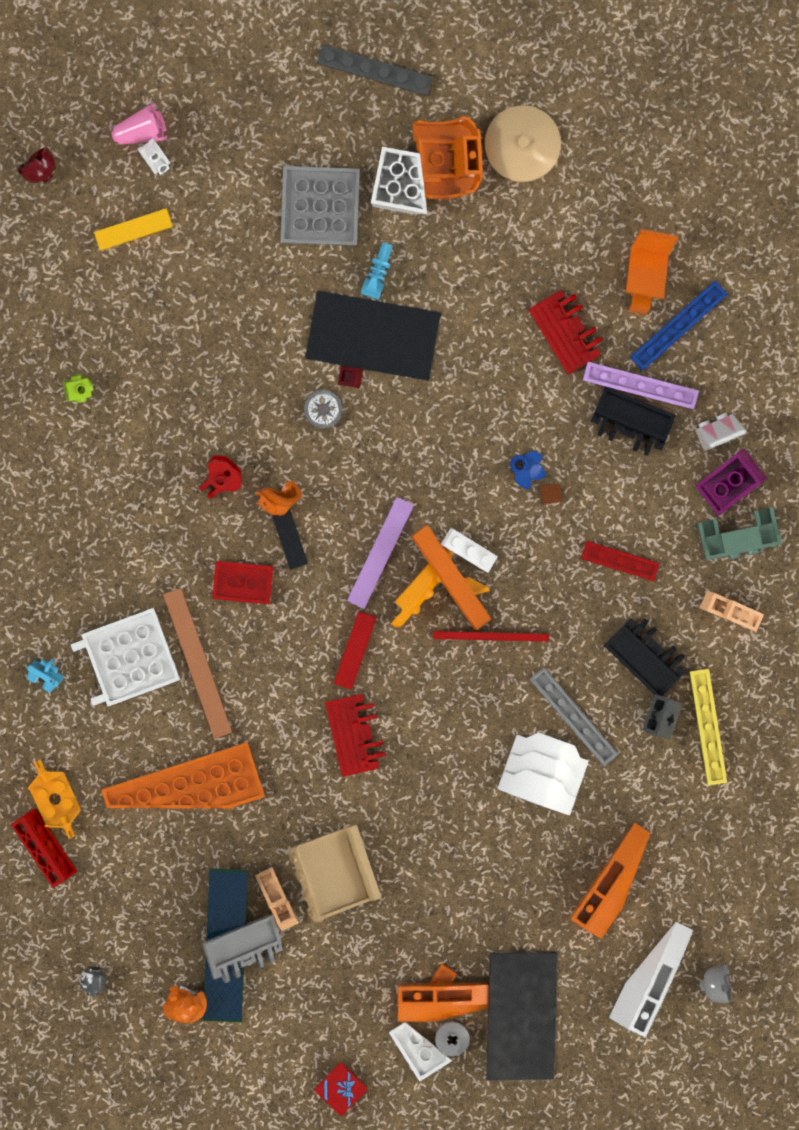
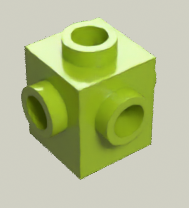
M75 374L71 375V379L62 380L65 399L69 402H85L87 398L92 397L93 384L86 376Z

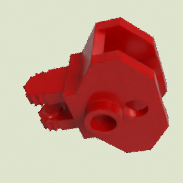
M213 455L208 462V477L198 489L203 491L212 484L214 488L207 495L209 499H212L218 492H236L241 487V469L227 456Z

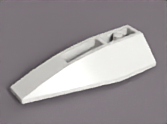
M678 922L672 925L624 984L609 1016L610 1019L646 1038L693 933L692 929Z

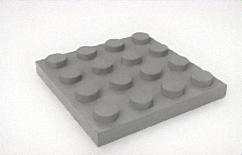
M283 166L280 243L357 246L360 169Z

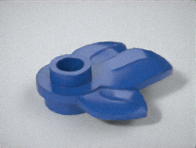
M531 451L524 456L516 455L510 461V468L515 473V480L524 489H530L531 480H540L546 477L544 469L538 464L542 459L540 453ZM517 461H521L523 463L522 468L516 467Z

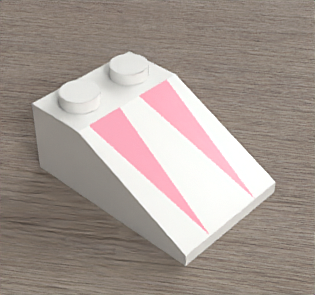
M727 413L717 416V421L710 423L707 420L698 424L700 428L696 429V433L704 451L745 434V428L733 414L728 416Z

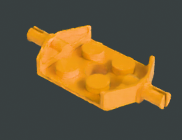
M41 759L33 762L38 775L28 787V790H30L40 811L45 827L63 828L68 839L75 837L76 835L71 825L80 813L81 808L65 773L62 771L45 770ZM53 793L60 795L61 801L59 804L51 803L50 796Z

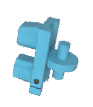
M53 658L49 662L44 659L41 662L34 660L27 668L29 671L27 680L36 683L40 677L45 680L42 687L48 692L57 687L62 682L64 676L59 674V668L53 665L55 662Z

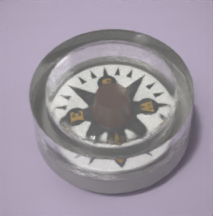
M317 390L306 399L304 413L311 425L319 429H328L339 422L342 417L343 407L335 393L329 390Z

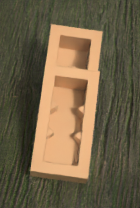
M710 591L706 592L700 606L702 610L757 632L764 615Z
M273 867L255 875L281 931L298 924L299 921Z

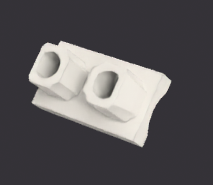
M153 138L137 149L154 174L159 172L161 175L169 169V160Z

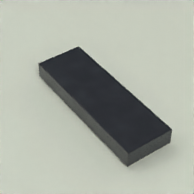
M290 509L282 516L273 515L272 518L289 569L308 564Z

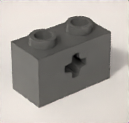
M655 694L642 730L670 740L683 704Z

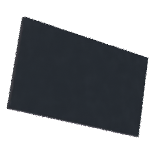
M317 291L305 359L429 381L441 313Z
M490 953L486 1080L554 1079L558 953Z

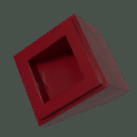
M341 366L338 385L360 389L363 370L355 367Z

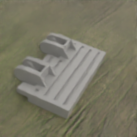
M272 914L202 943L213 979L222 976L225 983L230 981L226 966L230 965L234 977L239 978L241 974L238 961L241 968L256 962L258 968L264 967V961L261 951L265 952L267 961L272 964L275 962L271 947H273L274 953L283 950L279 931Z

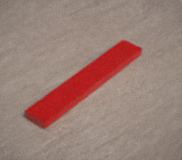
M433 631V638L548 642L549 634Z

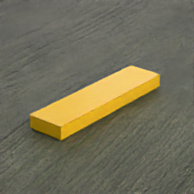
M166 208L96 231L94 234L99 249L102 251L172 228L173 225Z

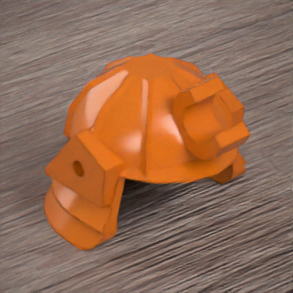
M289 481L285 483L281 491L267 487L255 492V495H260L257 505H261L265 512L270 513L272 516H282L286 514L293 504L301 499L302 492L295 482Z
M177 986L169 988L171 993L165 1002L166 1004L162 1005L164 1015L169 1020L179 1023H194L202 1018L207 1008L204 992H197L192 995L183 988L178 989Z

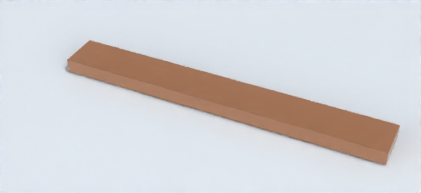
M182 588L165 593L163 596L212 735L215 739L230 734L232 729Z

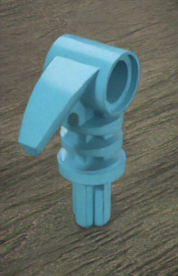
M382 243L377 259H372V263L375 265L370 268L373 271L368 274L370 279H365L361 294L379 300L384 287V283H381V281L385 280L383 274L386 275L387 271L385 269H389L391 266L388 260L393 248L392 245Z

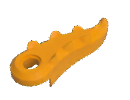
M443 547L448 556L450 557V559L452 558L453 554H456L448 548ZM429 563L396 599L395 603L402 611L391 622L394 628L401 627L412 614H418L421 610L420 605L422 602L433 596V588L441 582Z

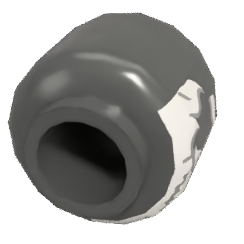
M87 967V970H84L81 974V989L87 992L86 995L98 996V993L105 990L106 973L100 967Z

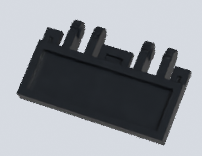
M605 386L591 422L598 425L600 419L604 418L597 433L600 437L605 431L607 422L614 425L608 436L610 441H613L619 425H621L619 434L634 439L638 432L639 434L632 450L637 451L639 449L642 437L649 439L644 449V455L648 456L654 439L657 440L654 448L662 451L676 415Z
M630 618L604 644V647L654 695L663 696L686 672L681 666L673 671L685 656L683 654L678 655L669 665L665 660L675 652L676 647L674 645L671 646L659 657L664 652V649L652 639L647 645L645 644L657 629L655 627L651 628L641 638L637 633L649 621L645 618L632 631L631 629L637 623Z

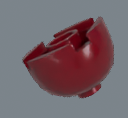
M45 147V149L42 148L30 156L26 166L22 163L17 168L18 173L30 183H39L41 181L46 183L53 177L51 173L55 170V158L48 147Z

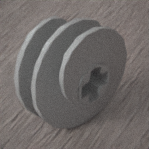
M448 1021L438 1028L435 1035V1043L440 1053L446 1056H457L463 1053L469 1046V1032L463 1024L457 1021ZM449 1035L452 1037L457 1036L455 1043L453 1041L448 1042Z

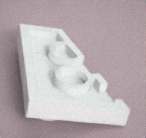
M403 1022L389 1031V1034L419 1081L452 1061L451 1058L440 1053L434 1044L407 1022Z

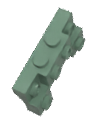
M773 507L753 511L756 526L720 534L717 519L697 523L705 560L724 556L733 559L740 557V553L743 552L752 555L759 553L758 549L781 545V536Z

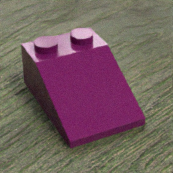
M744 448L695 487L715 513L720 516L768 478Z

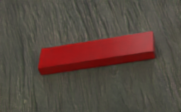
M586 541L581 556L582 560L650 581L655 580L660 564L590 541Z
M358 611L334 681L335 685L352 690L377 617Z

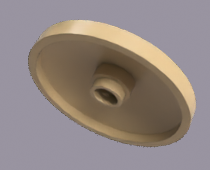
M514 106L502 111L492 120L485 136V153L490 165L499 175L514 182H531L545 176L556 164L561 150V137L557 125L548 114L532 106Z

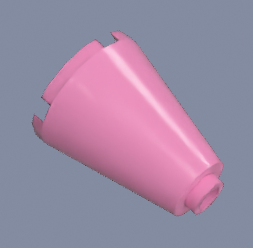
M155 103L149 104L114 126V131H112L113 140L120 145L146 143L152 138L156 142L166 140L167 136H164L163 132L167 130L160 110L156 111L154 108L157 105Z

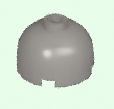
M727 964L710 967L704 974V980H700L701 991H705L707 998L715 1003H730L732 999L731 985L729 986V978L726 976V974H730Z

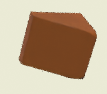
M559 483L540 486L543 505L562 502Z

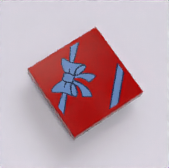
M341 1061L314 1088V1091L341 1117L368 1090V1087Z

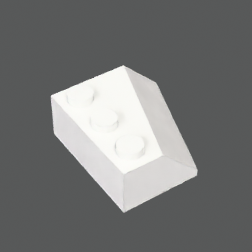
M382 147L371 199L373 207L408 214H427L419 153Z

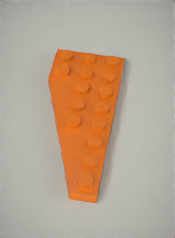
M248 742L101 789L107 808L230 809L265 797Z

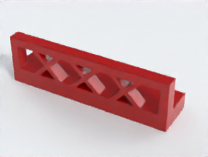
M36 808L10 824L52 888L78 872L50 829L45 827V822ZM20 822H21L22 825L24 826L25 831H23V830L21 829V827L19 826V823H20ZM31 840L34 841L36 847H33ZM41 856L46 859L47 864L43 862ZM52 872L56 874V876L59 879L58 881L55 880V878L52 875Z

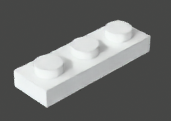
M450 528L441 543L444 547L487 573L498 557Z

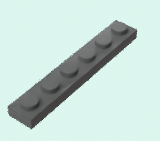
M322 45L317 64L424 96L428 95L432 81L431 76L326 45Z

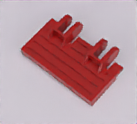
M559 290L528 309L567 375L587 364V361L590 362L601 355L597 348L591 352L588 350L602 342L603 339L598 337L588 345L584 343L582 339L594 334L597 329L593 327L578 335V333L585 330L577 315L570 320L568 317L584 307L580 304L565 312L563 306L573 302L577 296L573 294L559 303L558 301L565 297L562 290Z
M363 694L325 702L342 777L379 769L378 760L369 762V760L386 756V752L383 751L371 755L367 754L366 748L378 747L384 743L383 740L365 743L366 740L373 739L369 723L361 725L360 722L377 719L378 717L377 714H370L359 718V710L375 707L374 702L356 706V703L364 702Z

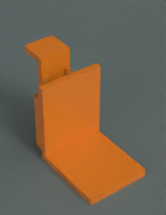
M643 229L639 231L630 250L625 292L632 294V301L628 312L647 315L651 307L652 297L664 299L668 257L678 241L677 235Z

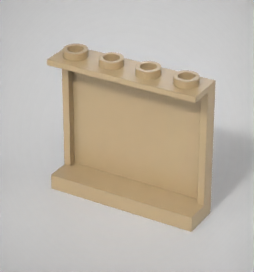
M357 825L342 828L289 848L290 860L296 868V878L301 883L303 889L302 896L309 906L308 914L314 922L323 921L327 917L381 898Z

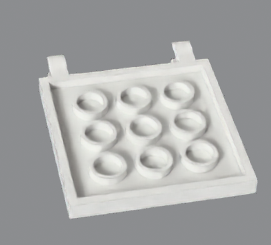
M154 608L81 634L83 640L71 644L73 652L83 648L87 649L103 692L102 695L91 698L93 706L105 701L107 706H111L180 680Z

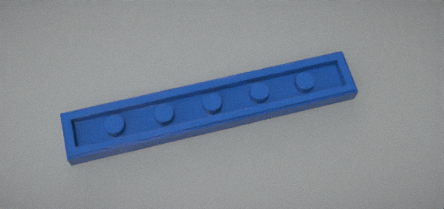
M714 281L630 356L632 361L641 371L646 369L728 294Z

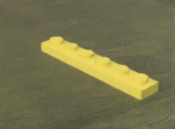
M709 669L689 671L707 785L727 783Z

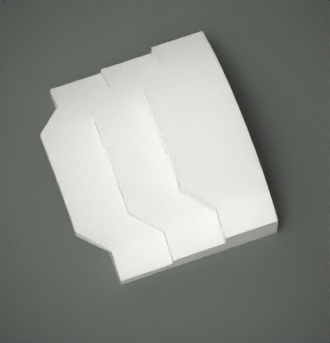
M538 732L527 738L516 735L497 789L570 815L589 761L580 758L575 745Z

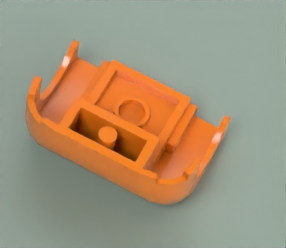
M461 116L450 121L428 122L417 120L413 122V142H416L417 153L421 157L425 198L452 199L475 192L483 178L480 129L477 128L471 118Z

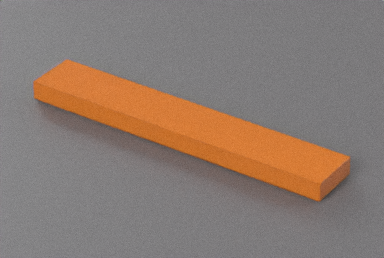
M425 525L414 533L411 538L473 629L478 630L490 621L491 617L429 526Z

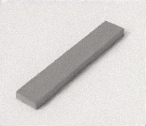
M544 667L529 679L604 767L619 755Z

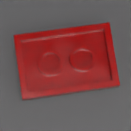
M216 561L212 599L270 605L274 567Z

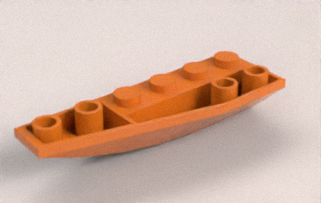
M633 823L570 915L572 921L602 939L624 906L651 834L637 823Z
M489 982L398 983V1022H436L488 1009Z

